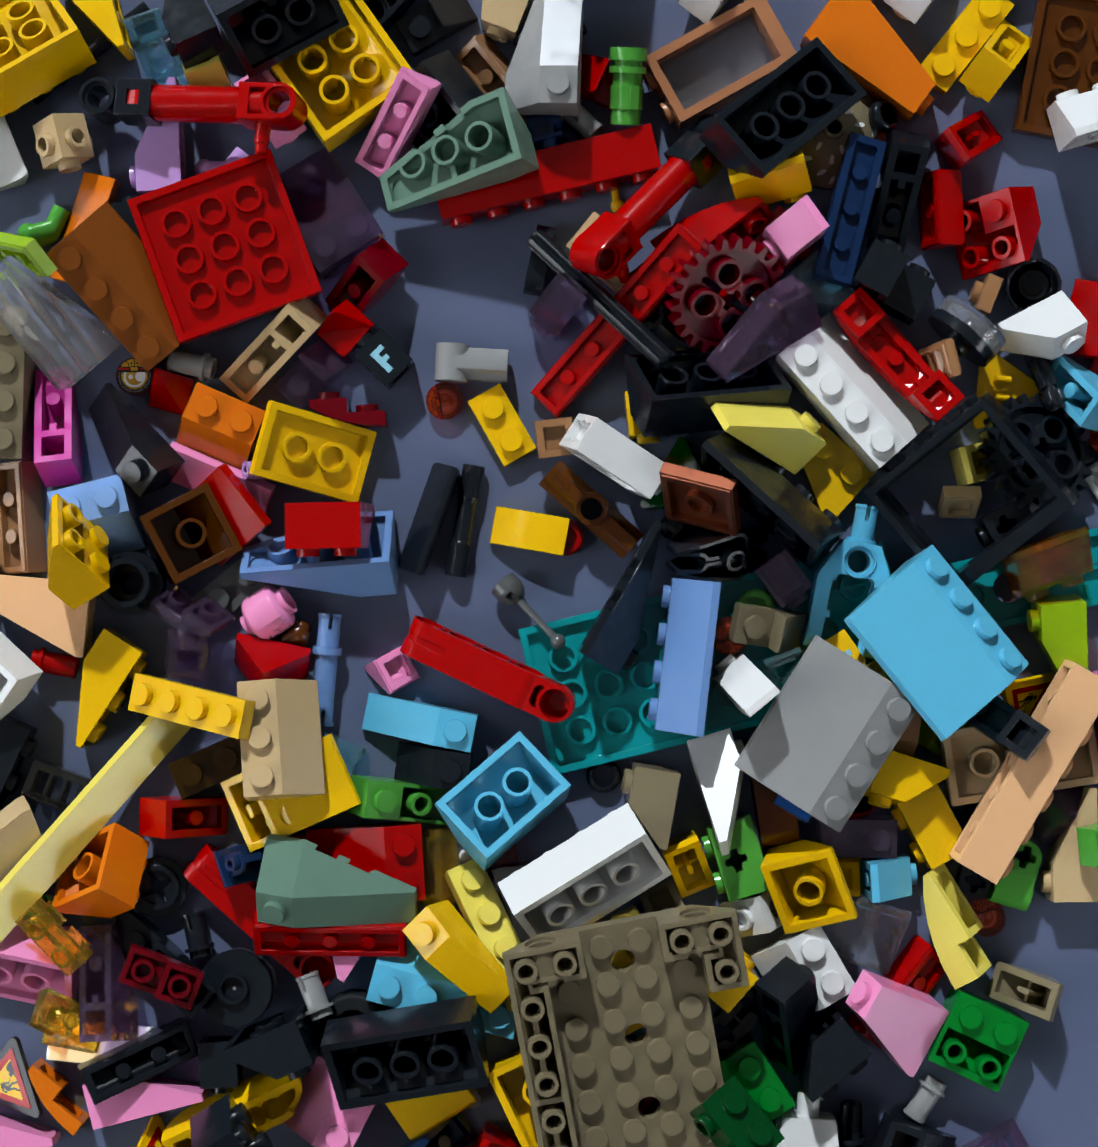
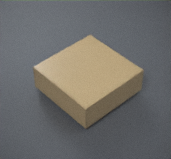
M943 486L938 503V516L941 518H976L982 499L981 486Z

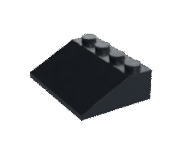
M727 432L709 438L701 445V467L703 471L737 480L739 505L809 570H812L842 538L844 532L840 528L842 522L828 509L822 512L812 503L814 500L813 495L799 483L796 486L792 485L784 477L787 473L782 466L770 459L766 461L756 450Z

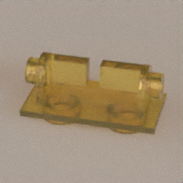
M449 827L421 829L426 897L423 904H435L444 900L455 903L456 900L443 874L458 866L457 840Z
M40 897L15 923L68 977L94 953L89 948L91 943L87 942L73 926L65 931L61 925L66 919L55 909L50 900L45 902Z

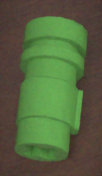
M610 47L609 60L613 61V66H609V73H612L610 124L640 125L641 110L643 109L642 77L647 71V67H643V62H647V48Z

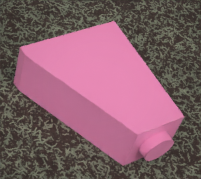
M865 969L862 970L845 1001L885 1054L902 1071L913 1078L949 1014V1011L929 994Z

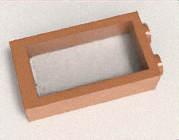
M746 0L647 55V62H643V67H647L646 74H643L642 79L650 92L653 90L657 91L662 100L659 108L667 123L671 124L674 122L677 129L681 130L697 121L704 114L712 113L743 95L797 52L768 1Z

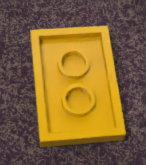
M270 400L267 403L248 474L342 501L358 502L377 432Z

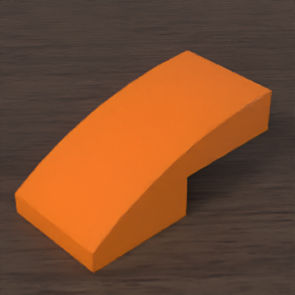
M40 1058L28 1070L31 1083L50 1114L63 1128L74 1136L90 1116L61 1093L70 1080Z

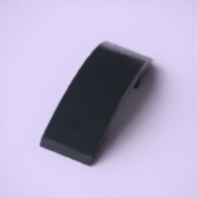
M998 696L966 722L1026 762L1030 760L1051 732L1019 708L1018 710Z

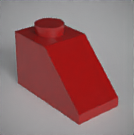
M181 796L140 797L139 835L172 839L227 835L228 800L226 797L189 796L184 799Z

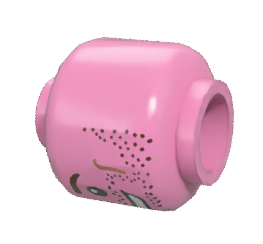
M265 585L243 600L241 604L243 616L240 617V623L248 635H256L262 639H273L294 624L295 613L298 610L296 602L284 587L277 588L274 585Z

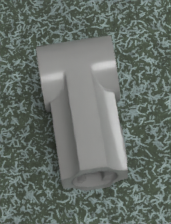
M453 342L436 343L434 381L451 384L468 383V381L507 383L509 350L470 348L468 344Z

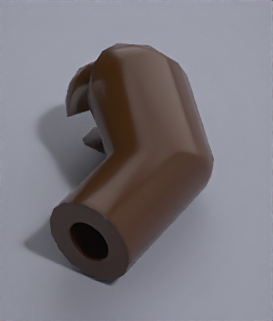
M296 620L291 626L292 628L281 637L276 636L270 640L305 647L311 639V626L304 620Z

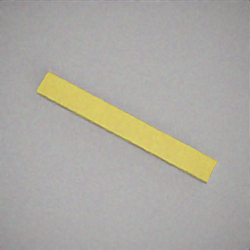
M148 716L0 882V943L190 730V726Z

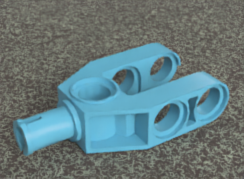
M856 503L851 536H847L846 539H840L814 572L802 645L809 646L815 635L821 638L824 622L830 615L828 600L831 586L839 574L851 578H865L869 580L870 585L867 597L890 577L882 546H877L876 542L873 541L879 512L877 507ZM856 550L862 552L866 557L865 568L859 572L852 571L848 565L849 555ZM859 640L858 649L866 658L874 659Z

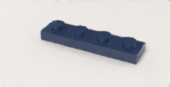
M854 132L847 136L826 218L830 226L821 238L812 278L846 288L851 285L887 142Z

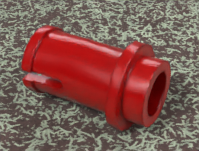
M41 647L40 650L33 649L30 660L43 673L75 679L80 657L47 651L46 647Z

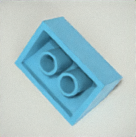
M519 731L439 799L435 806L458 843L485 871L567 799L571 784Z

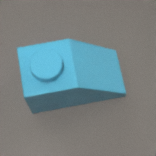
M1065 355L1059 356L1053 362L1052 367L1060 383L1058 387L1063 390L1066 397L1064 411L1080 427L1098 431V375Z
M904 853L861 856L862 894L872 903H881L912 896V885H917L918 876L915 862L910 863L909 856Z

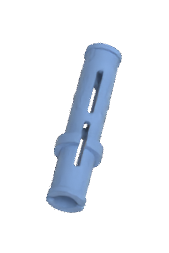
M318 612L317 646H313L312 653L316 654L314 680L318 681L320 719L321 712L323 711L322 725L324 727H332L334 723L333 712L338 656H342V648L339 647L342 614L331 613L330 628L328 629L329 614Z

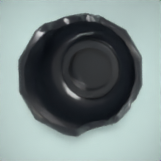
M1030 257L1029 261L1014 265L1009 269L1005 276L1003 288L1006 299L1012 307L1023 311L1061 291L1062 280L1057 268L1051 262L1039 257Z

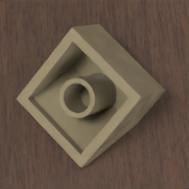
M633 761L631 769L624 768L621 791L623 794H627L626 799L658 847L667 850L681 773L674 768Z

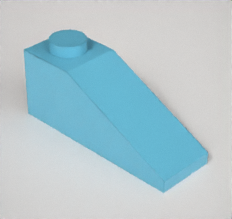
M369 692L362 729L470 753L473 747L479 713Z

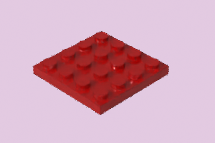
M270 148L267 149L265 156L252 154L127 200L180 344L283 308L288 303L299 302L323 293Z

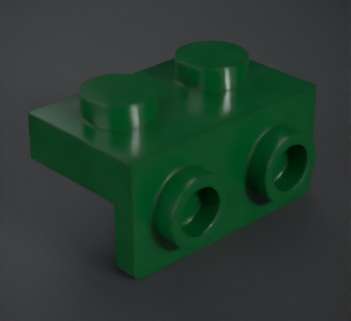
M735 1076L727 1080L704 1102L690 1112L698 1132L705 1138L710 1139L716 1147H776L785 1139Z

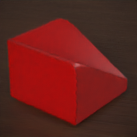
M346 299L330 312L316 334L344 358L357 349L355 347L356 344L371 330L374 323Z

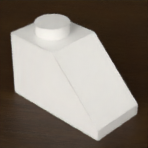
M1061 290L998 323L996 346L1000 351L1054 360L1065 353H1074L1085 343L1088 321Z

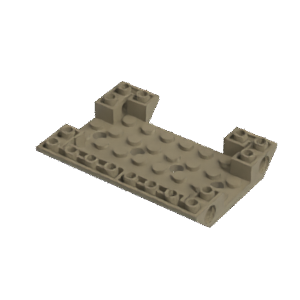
M692 904L537 934L502 953L538 1147H716L710 1139L705 1138L698 1132L690 1112L724 1084L707 986L710 993L749 985L735 908ZM623 949L630 951L633 954V960L628 966L617 967L611 962L615 952ZM635 1023L642 1024L646 1027V1033L641 1039L633 1041L625 1036V1031L630 1025ZM645 1097H654L659 1100L658 1108L651 1113L640 1111L638 1105Z

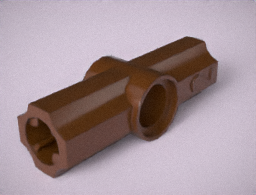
M561 460L539 483V486L622 559L644 536L639 529L610 505L602 495L593 490ZM592 499L600 503L602 514L599 518L588 520L581 514V505L586 500Z

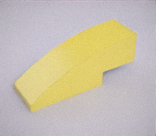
M942 864L923 875V898L933 945L946 975L956 990L978 979L992 964L974 937L984 926L945 864Z

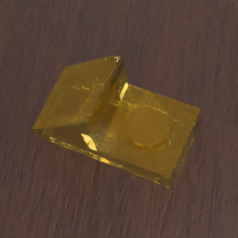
M45 988L39 991L29 1026L43 1032L41 1043L45 1045L93 1054L98 1051L107 1017L51 988Z

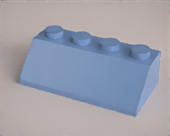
M671 578L670 586L663 585L661 608H667L666 623H659L656 641V645L663 646L661 661H654L652 683H659L657 698H650L648 720L654 721L655 730L704 737L721 582Z

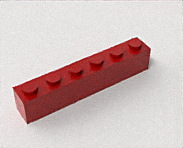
M651 123L536 150L540 169L504 183L438 200L443 225H451L452 229H459L472 225L475 218L487 216L488 220H497L509 216V210L524 207L526 212L544 208L546 201L560 198L561 203L572 202L582 198L583 192L596 190L597 194H605L619 188L618 184L632 181L633 185H642L661 168Z

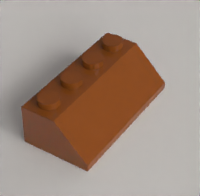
M108 201L46 253L58 268L56 271L147 372L180 345L142 240Z

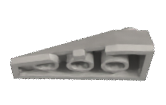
M584 0L533 1L505 76V88L520 115L580 116Z

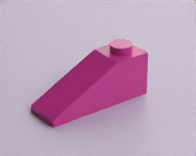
M72 366L35 370L34 465L45 488L83 483V451Z

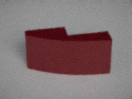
M340 392L318 393V399L309 400V408L322 416L364 428H388V413L385 410H379L378 404L357 405L356 412H350V401L346 397L340 398Z
M132 943L118 982L154 994V998L191 1010L205 972L169 956Z

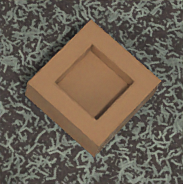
M989 273L981 282L975 281L968 297V302L973 303L969 314L983 319L991 313L1004 278Z
M572 417L534 421L539 459L572 455L571 452L559 445L572 425Z

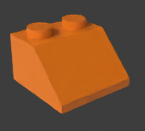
M197 382L182 415L176 442L241 470L244 461H252L265 411Z
M116 822L103 827L59 876L51 910L57 913L112 918L134 909L140 896L139 887L143 871L147 865L146 856L150 842Z

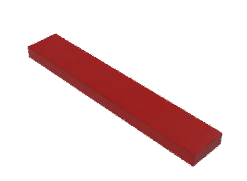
M677 223L615 294L614 298L643 324L668 296L669 293L665 290V287L676 285V281L669 274L670 272L682 271L683 267L679 264L678 259L681 258L689 261L692 258L689 248L693 247L700 252L703 250L702 242L681 223ZM598 314L530 393L556 418H560L628 340L602 315Z

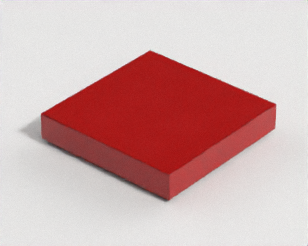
M226 463L218 466L199 485L209 484L242 549L272 523ZM240 551L217 562L218 565L221 567L227 564Z

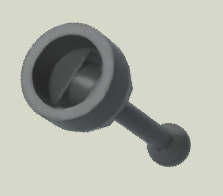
M510 573L502 578L493 588L492 595L506 606L519 605L551 639V645L554 648L560 649L564 647L566 643L565 637L561 634H556L523 600L525 587L521 580L514 573Z

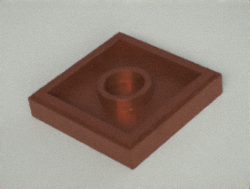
M667 462L663 463L659 474L667 519L732 536L738 535L742 525L737 480Z

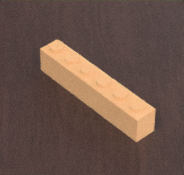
M1064 659L1031 715L1033 719L1051 731L1028 762L1009 752L949 853L958 863L996 885L1001 878H1005L1010 873L1015 862L1013 858L1020 845H1025L1031 838L1034 831L1033 823L1039 813L1045 812L1050 806L1054 797L1052 791L1060 779L1063 780L1071 771L1073 766L1072 758L1079 746H1084L1092 735V724L1098 716V676L1075 662Z

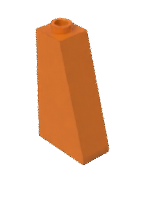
M829 0L801 41L800 46L805 47L818 37L862 88L876 100H888L895 106L898 116L907 122L910 121L915 113L922 117L935 99L929 93L936 83L871 0Z

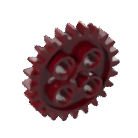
M732 232L729 241H727L719 233L716 236L715 245H712L704 238L702 239V251L698 252L695 248L690 247L689 252L692 258L689 261L681 258L678 259L679 264L683 267L682 271L670 272L669 274L676 281V285L665 287V290L674 298L664 302L665 306L672 312L667 318L675 326L674 331L681 338L684 337L683 340L690 347L696 345L702 353H705L710 348L716 356H719L723 346L730 354H734L737 343L745 350L748 349V338L751 336L760 341L761 335L759 330L761 327L767 330L772 329L771 324L767 321L770 316L780 317L781 315L774 308V305L785 302V298L777 293V291L786 287V283L778 278L784 271L775 264L778 259L770 252H767L768 248L761 242L756 244V241L748 235L742 240L740 236ZM729 264L727 271L719 275L721 268ZM707 276L727 293L732 294L742 304L749 307L748 312L744 313L724 296L719 295L709 285L702 282V278ZM755 284L753 291L746 295L747 289ZM706 294L704 300L700 304L695 305L697 299ZM732 314L731 319L722 325L723 320Z

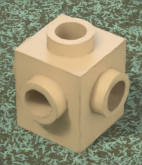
M52 113L33 125L36 150L40 155L43 169H59V173L62 174L72 173L82 169L81 164L94 157L93 142L88 132L84 113Z

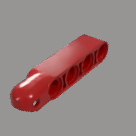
M414 616L408 636L405 637L400 649L403 654L547 722H562L575 711V695L567 686L546 677L543 673L443 625L421 616Z
M206 843L197 853L194 860L192 859L185 866L182 874L195 888L254 940L253 920L255 910L257 909V883L251 881L224 888L213 852L219 849L210 843ZM271 955L296 978L318 970L323 987L329 985L336 976L332 956Z

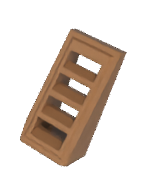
M944 339L917 351L934 372L940 369L950 381L961 375L962 371L954 339Z

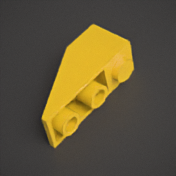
M112 628L103 629L83 660L76 746L79 748L87 747L90 743L97 744L107 729V726L103 724L111 711L116 713L128 696V694L124 693V690L131 679H134V674H143L148 665L144 659L149 652Z

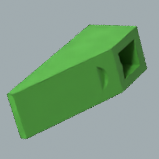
M352 774L351 779L362 803L348 809L347 812L363 818L447 825L436 808L435 803L450 790L422 786L393 778Z

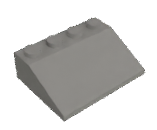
M815 635L734 763V766L840 833L917 711L893 682Z

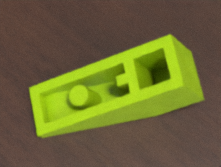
M1077 594L1031 597L1032 609H1028L1026 613L1027 627L1029 632H1032L1054 673H1057L1064 659L1075 662L1088 670L1087 602Z

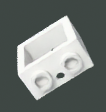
M581 413L577 415L559 443L561 447L630 493L651 499L653 495H658L662 491L659 471L664 463L663 461L598 417Z

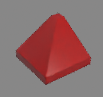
M155 368L148 406L183 415L191 397L195 380Z

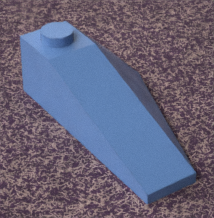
M394 510L374 512L368 549H357V556H334V549H319L320 557H297L296 550L285 549V535L243 547L239 575L244 580L356 597L397 594L399 567Z

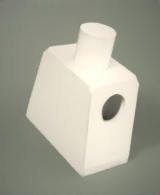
M804 1089L798 1090L796 1110L789 1109L777 1117L775 1127L785 1138L777 1147H839L836 1119L830 1112L819 1111L820 1098L812 1103Z

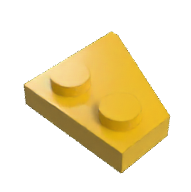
M821 422V428L818 431L827 444L803 469L819 509L822 512L828 509L835 516H838L870 481L868 478L874 473L868 469L846 443Z

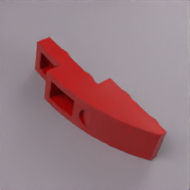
M760 196L740 198L709 207L678 223L687 228L700 242L705 238L712 245H715L716 236L719 233L727 241H729L732 232L736 233L743 240L746 235L752 236L761 232L775 216ZM676 224L650 241L654 248L662 242ZM641 265L630 272V275L632 276Z

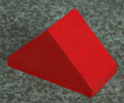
M981 109L944 130L934 142V145L952 170H961L1003 140V138Z
M237 633L234 663L248 681L274 678L307 679L311 656L310 648Z

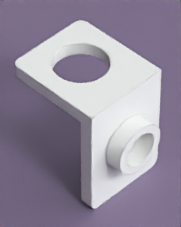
M769 890L757 896L742 898L732 902L724 901L719 904V907L736 909L741 937L770 933L782 926L779 916L775 918L771 912L770 901L772 897Z

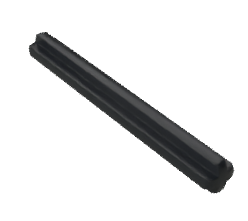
M538 229L527 240L528 247L657 368H661L672 357L671 350L590 274L575 269L571 265L569 255L543 230Z

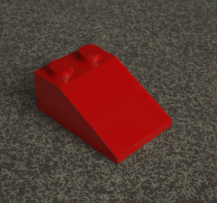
M391 822L305 829L306 840L317 844V851L336 859L340 854L351 859L350 865L369 873L372 870H377L417 888V901L426 900L420 823Z

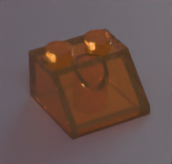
M1087 527L1068 529L1023 546L1000 561L1014 598L1026 597L1027 602H1032L1048 596L1047 588L1061 583L1062 588L1065 589L1084 582L1083 575L1093 571L1090 537Z

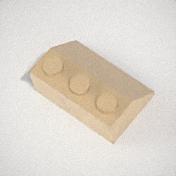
M274 678L236 682L237 697L256 701L249 740L240 739L244 798L248 801L326 795L318 681Z

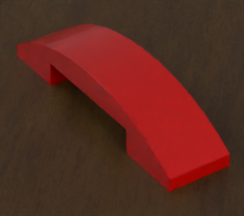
M861 287L833 310L832 314L865 359L903 398L925 416L937 423L965 398L961 391L940 369L934 372L885 321L886 313Z

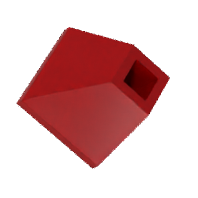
M1033 186L1007 187L963 202L965 242L962 245L955 246L962 280H969L1030 260L1041 226Z

